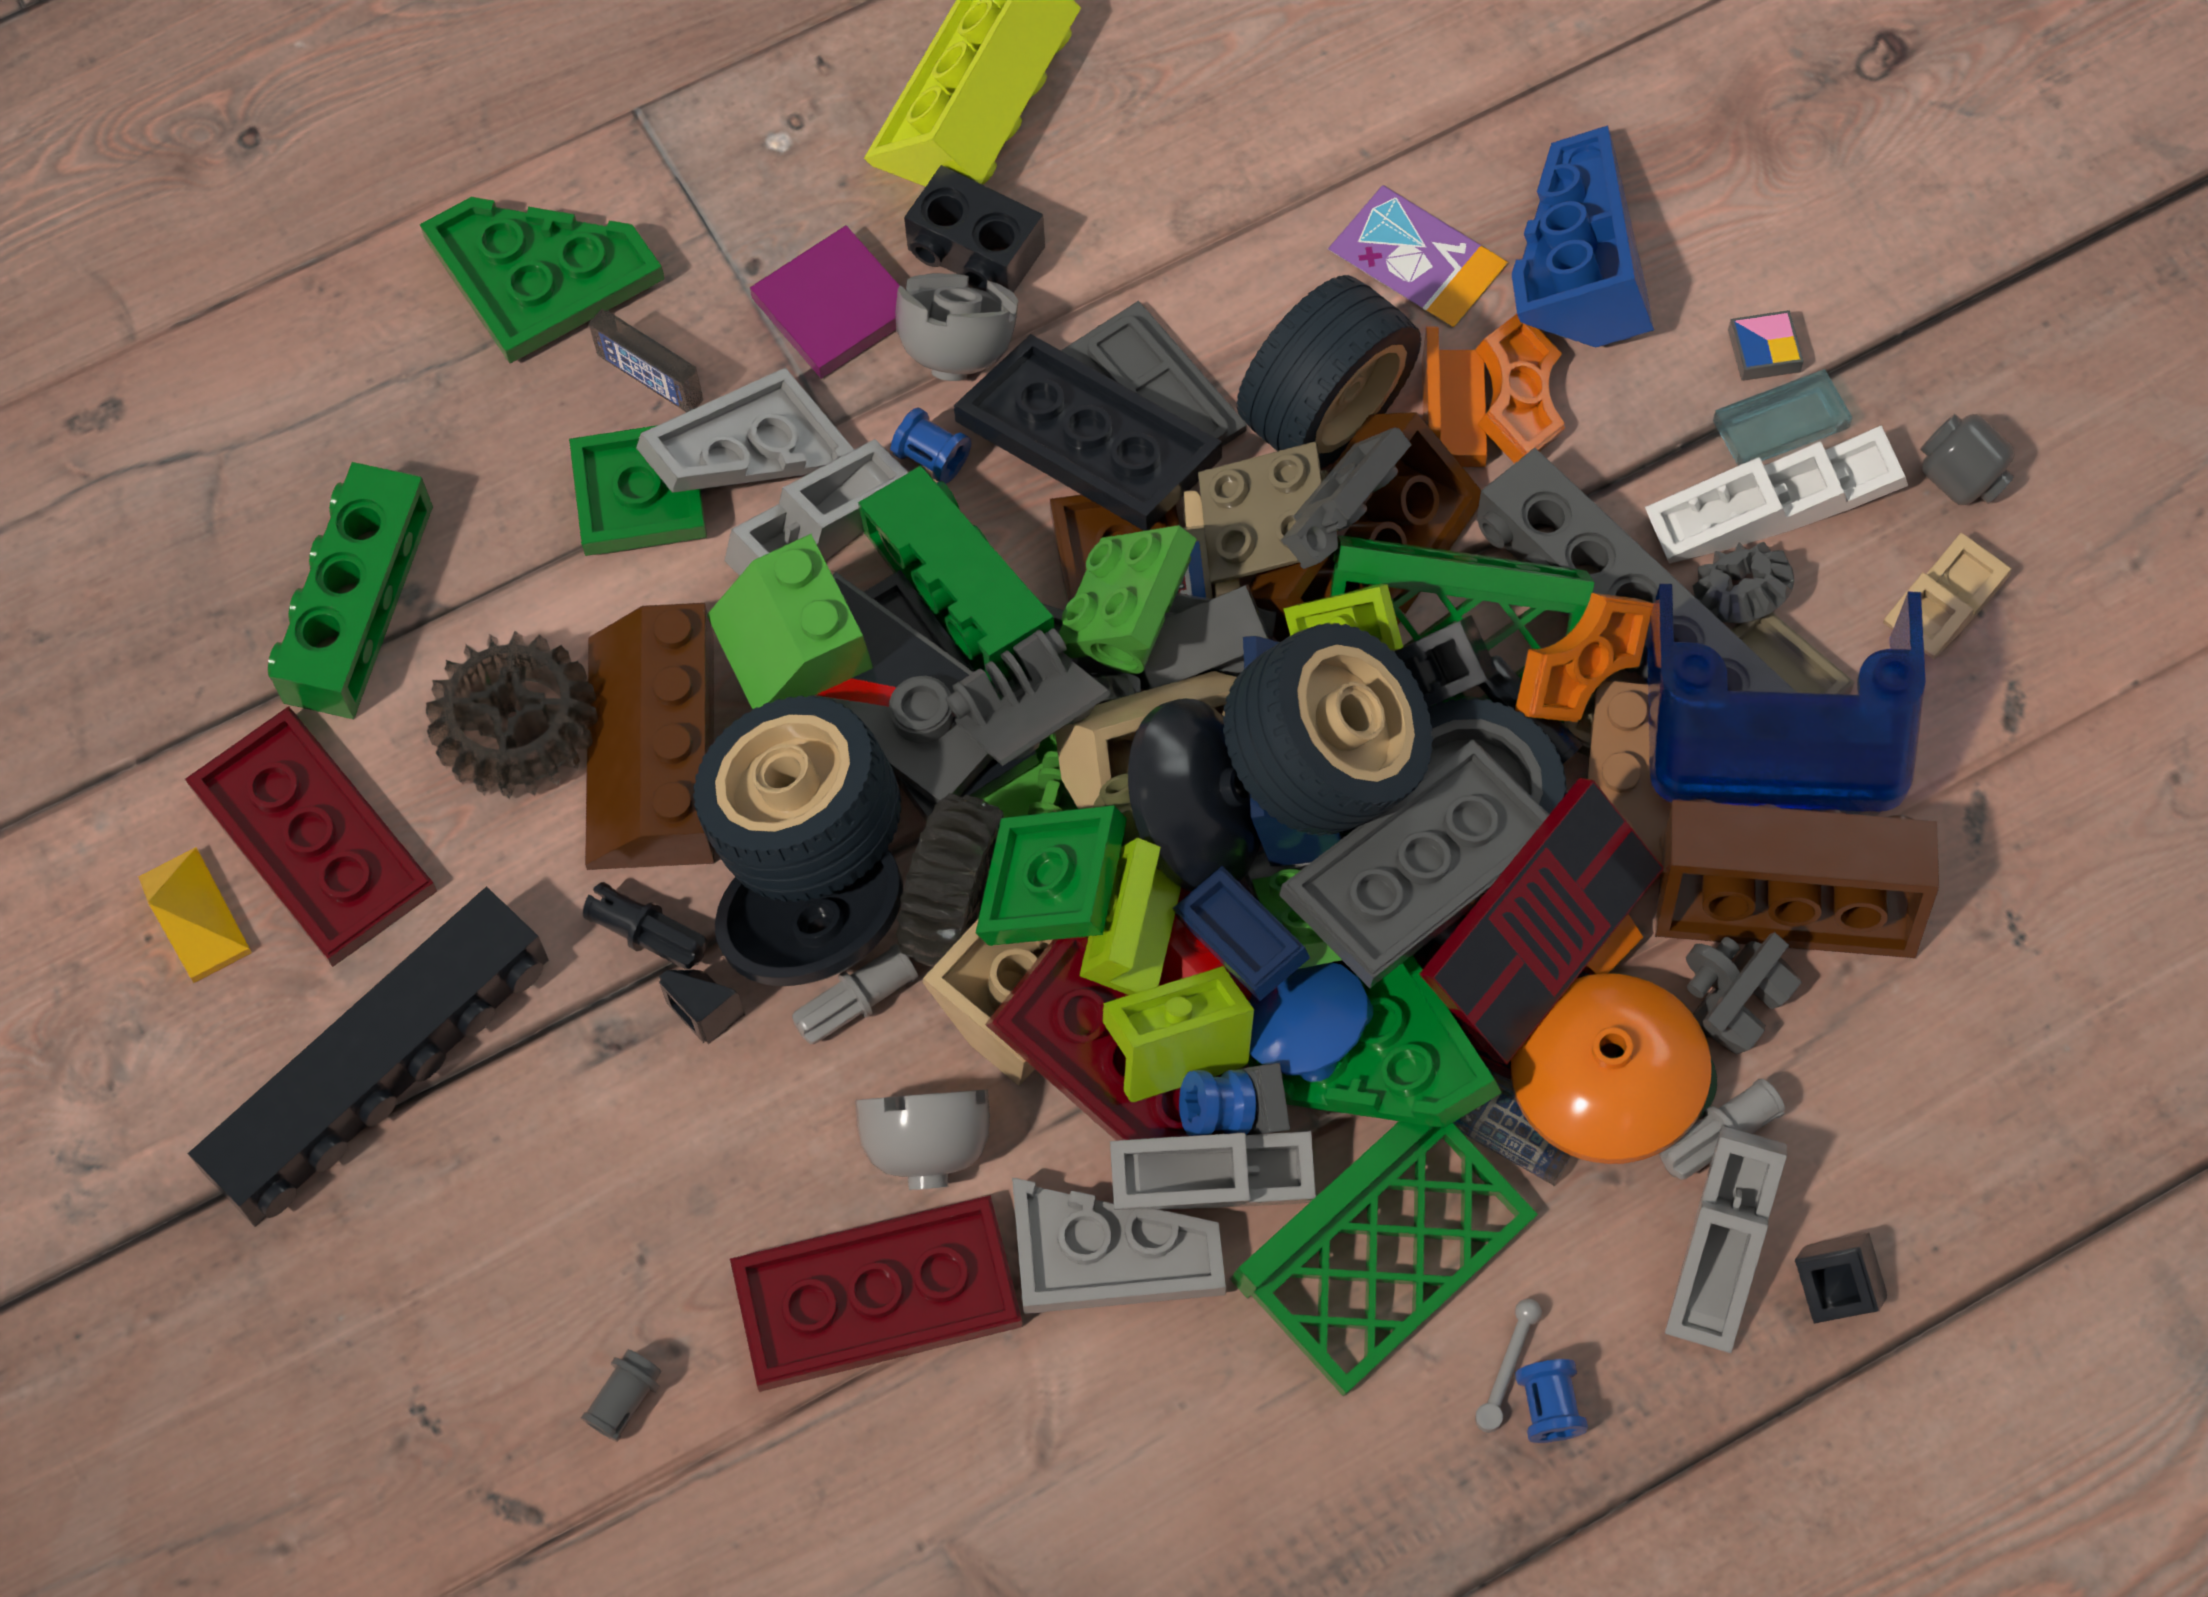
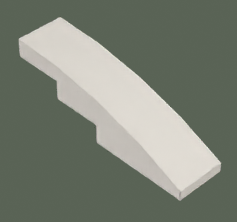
M1881 425L1826 450L1821 441L1765 466L1760 457L1646 506L1645 509L1668 562L1673 563L1715 553V551L1720 552L1735 548L1739 542L1745 545L1803 527L1907 487L1908 483Z

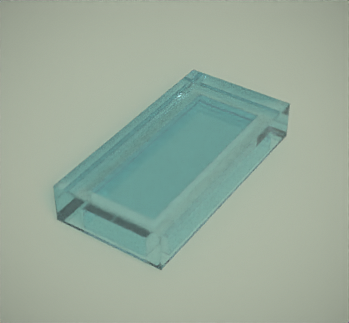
M1823 369L1715 410L1713 422L1736 464L1739 466L1760 457L1761 461L1846 430L1850 427L1853 417L1828 373Z

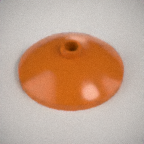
M1595 974L1576 978L1511 1059L1513 1091L1523 1115L1535 1131L1548 1143L1571 1156L1603 1164H1624L1644 1160L1673 1146L1692 1128L1699 1118L1706 1103L1711 1083L1712 1068L1709 1046L1701 1026L1691 1011L1664 988L1650 981L1623 974ZM1614 1043L1621 1046L1625 1053L1618 1058H1608L1602 1054L1600 1049L1606 1044Z

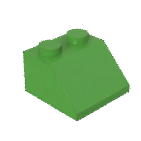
M812 534L753 560L707 614V618L752 709L759 708L768 702H775L774 700L786 699V697L814 696L873 668L863 634Z

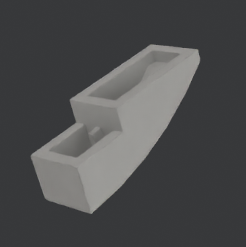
M874 439L783 487L778 505L732 528L724 561L740 576L753 560L812 534L826 562L863 532L858 502L909 472Z
M1721 1125L1682 1264L1665 1334L1728 1353L1732 1352L1768 1229V1219L1787 1158V1144Z
M1311 1131L1259 1135L1233 1133L1110 1141L1114 1210L1310 1203L1316 1197Z

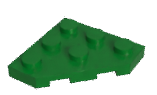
M469 197L420 224L425 240L509 364L665 279L661 264L635 227L628 223L609 220L608 225L603 226L576 221L575 214L529 206L527 212L496 207L494 200Z
M1413 955L1371 988L1360 979L1373 1006V1016L1371 1021L1365 1026L1358 1043L1337 1062L1335 1071L1328 1078L1322 1081L1310 1082L1303 1079L1300 1074L1287 1075L1282 1073L1286 1105L1445 1128L1502 1092L1448 1007L1419 975L1423 969ZM1249 1052V1067L1261 1066L1262 1064L1253 1058Z

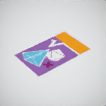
M1384 185L1380 187L1328 248L1331 252L1453 328L1508 264L1506 260Z

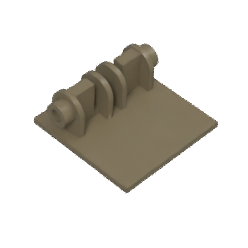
M1316 441L1198 472L1210 581L1212 584L1300 563L1288 546L1283 544L1281 539L1296 523V519L1293 517L1294 514L1328 476L1327 470L1321 471Z

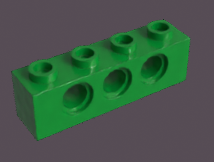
M352 462L344 483L339 482L334 487L329 506L331 517L324 535H318L312 544L309 555L310 572L303 589H296L291 598L288 613L290 624L283 642H277L273 646L268 660V676L273 682L283 704L354 720L433 509L422 477ZM378 531L371 538L357 540L358 537L366 532ZM358 584L347 593H337L345 585ZM338 637L331 645L316 648L317 644L323 639Z

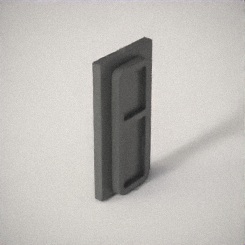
M1139 300L1062 349V352L1221 440L1222 447L1247 431V424Z

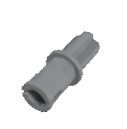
M894 944L888 951L851 975L845 971L839 974V983L794 1011L792 1015L794 1025L809 1044H816L860 1014L865 1018L872 1015V1006L908 982L916 980L918 974L905 952L899 945Z
M1758 1079L1751 1087L1720 1108L1709 1106L1703 1111L1705 1114L1701 1121L1693 1125L1677 1143L1659 1153L1666 1170L1673 1177H1678L1681 1180L1689 1178L1711 1163L1721 1125L1753 1134L1775 1118H1780L1784 1115L1785 1105L1783 1100L1768 1081Z

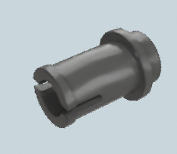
M629 1349L622 1359L614 1357L611 1365L615 1370L588 1411L584 1412L581 1417L586 1424L615 1442H618L621 1438L620 1434L649 1390L656 1393L660 1387L655 1381L662 1371L652 1362Z

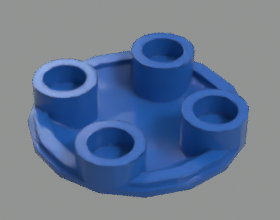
M1331 962L1297 969L1261 1001L1252 994L1249 1000L1254 1009L1250 1054L1262 1065L1280 1063L1281 1073L1300 1074L1303 1079L1310 1082L1322 1081L1328 1078L1335 1071L1337 1062L1358 1043L1365 1026L1371 1021L1373 1016V1006L1360 979L1343 965Z

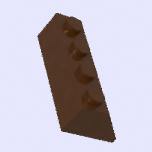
M1417 412L1369 414L1328 474L1354 444L1391 428H1399L1411 443V446L1395 464L1398 469L1397 475L1384 487L1371 493L1363 502L1367 506L1366 512L1349 527L1337 531V536L1342 535L1449 551L1478 509L1481 489ZM1335 551L1322 562L1305 569L1300 566L1301 563H1296L1257 573L1249 584L1257 607L1277 611L1273 634L1276 640L1281 642L1290 636L1283 608L1330 596L1335 565ZM1346 581L1345 593L1372 585ZM1388 587L1392 598L1406 590ZM1420 592L1400 606L1404 614L1407 613ZM1396 616L1397 624L1399 625L1400 620Z
M705 603L641 606L588 637L585 866L587 870L714 864V847L703 831L693 794H695V777L699 771V764L702 763V758L708 752L710 745L714 743V636L711 624L707 618L708 612Z
M1707 799L1691 801L1672 800L1663 843L1661 865L1664 869L1660 873L1655 937L1721 942L1724 937H1728L1737 944H1747L1750 941L1763 944L1769 934L1775 932L1789 944L1788 948L1916 958L1939 890L1937 821L1916 820L1904 815L1889 817L1847 814L1840 810L1818 812L1782 809L1770 804L1758 806L1720 804Z

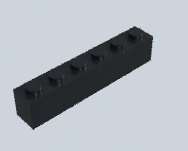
M486 886L187 1154L204 1176L254 1227L266 1217L272 1218L279 1215L293 1202L297 1189L316 1171L323 1172L328 1170L342 1158L346 1152L347 1143L366 1126L372 1127L382 1122L395 1108L397 1098L416 1080L422 1082L434 1075L443 1065L446 1053L465 1036L472 1037L480 1033L490 1023L495 1014V1009L513 992L521 993L536 982L543 971V965L549 961L539 936Z

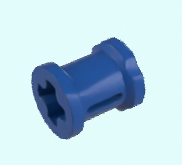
M919 407L914 408L905 416L902 423L896 429L890 450L893 452V455L901 460L907 457L915 460L933 471V479L947 484L955 478L966 462L971 449V438L961 432L955 435L929 421L930 418L926 411Z
M1554 1359L1526 1365L1515 1372L1517 1384L1524 1386L1532 1422V1425L1527 1430L1529 1442L1549 1443L1578 1437L1587 1432L1586 1417L1579 1416L1572 1377L1577 1374L1574 1360Z

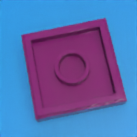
M847 225L750 287L751 296L755 303L821 379L896 330L895 311L900 285Z

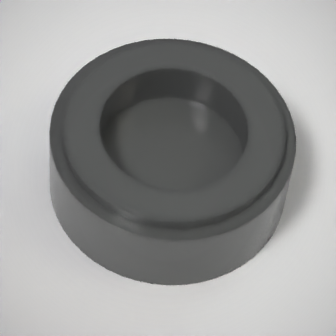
M916 676L903 681L896 687L889 701V712L896 731L903 738L915 743H928L941 738L949 731L954 722L953 717L955 714L946 701V697L951 695L947 686L933 677Z

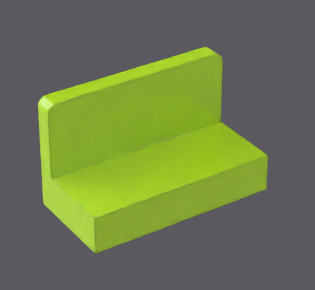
M1136 838L1121 847L1103 935L1088 937L1079 976L1127 995L1159 986L1175 916L1172 908L1177 905L1181 890L1180 886L1171 881L1162 871L1156 869L1161 847L1140 838Z
M1224 966L1104 1003L1103 1023L1126 1057L1124 1093L1130 1102H1137L1180 1088L1186 1074L1193 1070H1206L1214 1077L1223 1074L1225 1071L1236 1070L1248 1064L1254 1009Z

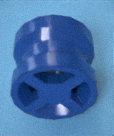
M1193 1070L1186 1074L1180 1088L1179 1110L1182 1126L1187 1135H1211L1213 1131H1222L1223 1134L1245 1133L1247 1135L1255 1119L1256 1099L1253 1083L1248 1073L1243 1070H1228L1221 1077H1213L1206 1070Z

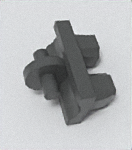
M1775 932L1769 934L1763 944L1755 941L1748 942L1733 962L1731 960L1740 950V947L1734 940L1728 937H1724L1716 949L1702 943L1695 944L1686 956L1687 964L1696 974L1687 985L1688 991L1698 998H1703L1710 987H1713L1694 1011L1693 1015L1701 1026L1706 1038L1712 1037L1717 1043L1734 1054L1750 1050L1765 1031L1766 1025L1744 1006L1752 993L1770 1009L1782 1006L1802 983V980L1787 962L1781 958L1789 944Z

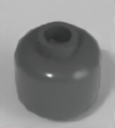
M1954 413L1931 435L1920 449L1927 455L1922 464L1925 476L1958 505L1970 504L1979 496L1989 504L2014 478L2007 470L2015 455L2013 446L1978 414H1970L1960 419Z

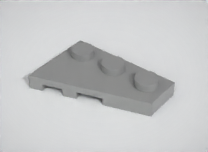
M786 367L642 432L636 447L672 493L807 475L854 450Z
M1012 1177L1024 1314L1226 1295L1218 1222L1159 1209L1114 1210L1113 1203L1096 1200L1095 1195L1072 1190L1070 1194L1036 1187L1035 1182Z

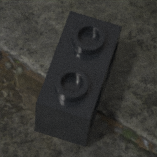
M943 165L938 168L904 216L908 250L918 260L931 267L941 266L956 274L969 276L968 284L973 288L986 291L988 280L1000 284L1014 293L1045 248L1044 218L1042 213ZM946 222L955 223L950 226H939V224ZM994 247H1004V248H1006V249L1001 250V251H991V250H989V249L994 248Z

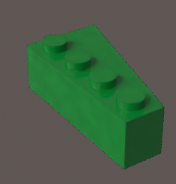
M920 465L859 501L858 505L864 534L893 573L899 570L903 572L975 671L981 668L988 676L992 686L995 687L985 668V664L992 661L1002 672L1007 682L1010 681L1012 677L1001 658V654L1005 651H1009L1017 660L1022 670L1025 671L1013 647L1037 630L1046 633L1052 628L1055 629L1054 617L994 550L982 531L976 525H973L960 511L959 505L949 487L943 481L936 483Z

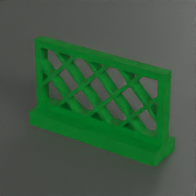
M1338 535V548L1334 554L1335 565L1329 597L1344 594L1346 581L1371 585L1381 583L1388 584V587L1406 589L1395 598L1391 596L1395 615L1413 638L1403 646L1452 624L1454 621L1457 622L1463 619L1462 616L1482 601L1496 602L1502 606L1512 621L1484 641L1488 651L1517 630L1521 632L1532 649H1541L1525 627V624L1545 610L1570 613L1566 632L1567 636L1578 624L1588 606L1591 593H1593L1594 580L1585 570ZM1419 592L1437 594L1449 613L1419 634L1400 609V606ZM1447 595L1468 599L1455 607ZM1510 605L1531 608L1517 616ZM1525 666L1515 672L1521 680ZM1461 692L1444 700L1443 703L1451 699L1460 700V698H1467V700L1478 698L1483 701L1491 699L1486 694L1481 697L1466 696Z
M1398 1121L1239 1266L1230 1277V1280L1247 1299L1252 1296L1329 1382L1344 1396L1538 1214L1453 1123L1445 1128ZM1441 1139L1461 1158V1183L1425 1180L1426 1152ZM1415 1163V1180L1398 1179ZM1472 1171L1484 1184L1472 1183ZM1386 1189L1414 1191V1227L1378 1225V1196ZM1425 1192L1461 1194L1460 1229L1424 1227ZM1472 1194L1496 1196L1515 1218L1500 1232L1471 1230ZM1367 1207V1224L1350 1223ZM1338 1233L1367 1235L1366 1271L1329 1269L1330 1240ZM1377 1235L1414 1238L1413 1274L1376 1272ZM1424 1238L1460 1240V1269L1454 1275H1424ZM1471 1241L1488 1242L1471 1258ZM1319 1251V1268L1302 1267ZM1290 1277L1319 1279L1318 1316L1291 1314L1273 1293ZM1329 1280L1366 1282L1365 1319L1328 1317ZM1376 1282L1413 1285L1412 1314L1404 1321L1375 1319ZM1423 1285L1441 1286L1423 1303ZM1303 1326H1317V1341ZM1328 1327L1365 1329L1364 1358L1347 1374L1327 1353ZM1375 1330L1392 1331L1375 1347Z

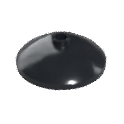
M1184 698L1160 704L1150 711L1141 722L1130 750L1128 789L1133 817L1141 839L1161 847L1157 861L1158 868L1175 884L1192 892L1221 866L1240 882L1250 870L1260 848L1261 841L1251 819L1250 793L1245 790L1242 781L1237 777L1238 774L1233 768L1232 760L1228 755V747L1225 744L1226 737L1223 732V715L1205 702Z
M887 850L886 853L882 854L879 862H876L871 870L865 872V875L856 879L853 884L847 885L844 889L837 890L831 895H824L818 899L812 898L809 901L799 900V902H792L788 900L784 902L780 899L772 900L769 897L766 898L759 893L752 892L735 877L725 890L715 917L716 939L727 962L734 970L747 979L773 986L810 984L828 979L849 969L867 956L880 943L899 913L903 898V880L893 855Z

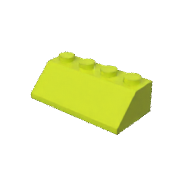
M956 0L864 159L875 168L925 187L941 165L984 185L996 170L997 164L995 159L1004 143L1012 138L1020 128L1022 123L1020 115L1029 99L1045 84L1047 79L1045 71L1051 60L1069 41L1072 35L1070 27L1081 7L1074 0Z

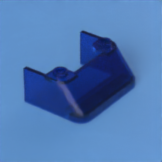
M1659 584L1647 632L1650 780L1654 790L1663 799L1671 803L1672 800L1691 801L1707 799L1720 804L1744 806L1770 804L1787 809L1876 812L1888 811L1899 806L1905 800L1914 779L1926 683L1921 592H1907L1889 638L1890 649L1880 650L1868 656L1858 674V695L1728 691L1727 668L1722 657L1714 649L1700 643L1674 642L1672 584Z

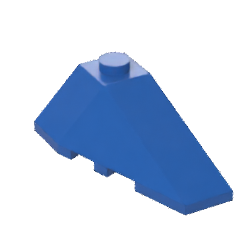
M1608 125L1551 143L1537 189L1540 202L1534 220H1528L1524 231L1527 241L1522 259L1515 261L1511 274L1516 310L1520 322L1595 348L1653 331L1654 327L1646 284Z

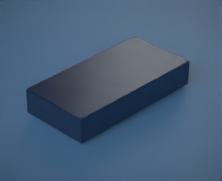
M1223 866L1172 908L1178 920L1259 1001L1310 959L1306 948Z

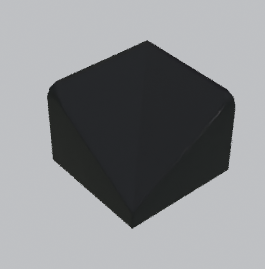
M666 970L659 976V984L666 1003L703 1043L707 1042L709 1045L745 1015L738 992L716 984L704 971Z
M1870 1233L1810 1244L1803 1247L1795 1258L1814 1324L1880 1311L1887 1299L1886 1287Z

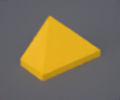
M197 847L138 876L149 906L193 983L252 953Z

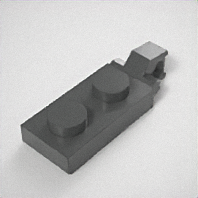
M1391 428L1354 444L1294 514L1293 517L1296 519V523L1281 541L1284 545L1288 546L1301 563L1300 566L1303 569L1322 562L1338 548L1337 531H1341L1355 523L1367 510V506L1363 503L1371 493L1384 487L1397 475L1398 469L1395 464L1411 446V443L1399 428Z

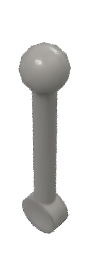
M1523 1299L1516 1305L1515 1315L1518 1321L1488 1402L1481 1405L1476 1411L1475 1422L1483 1432H1495L1502 1424L1503 1414L1500 1409L1529 1328L1532 1324L1538 1322L1542 1315L1541 1306L1533 1299Z

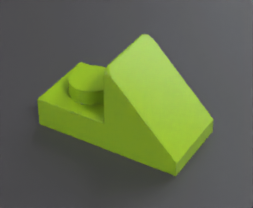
M1380 583L1345 594L1283 608L1290 636L1319 624L1339 623L1340 625L1347 624L1350 627H1358L1361 631L1369 632L1371 636L1379 638L1380 642L1388 645L1391 651L1403 648L1388 584Z

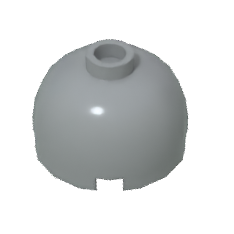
M932 273L913 276L907 279L906 290L901 285L898 288L895 311L896 330L904 349L916 362L932 369L931 373L933 376L946 381H961L967 378V374L980 372L1000 360L1012 339L1019 302L1012 291L988 280L986 291L968 287L969 276L960 274Z
M988 1089L855 1100L857 1128L864 1152L870 1162L883 1173L908 1177L909 1190L949 1187L948 1174L969 1168L982 1155L989 1137L990 1107Z

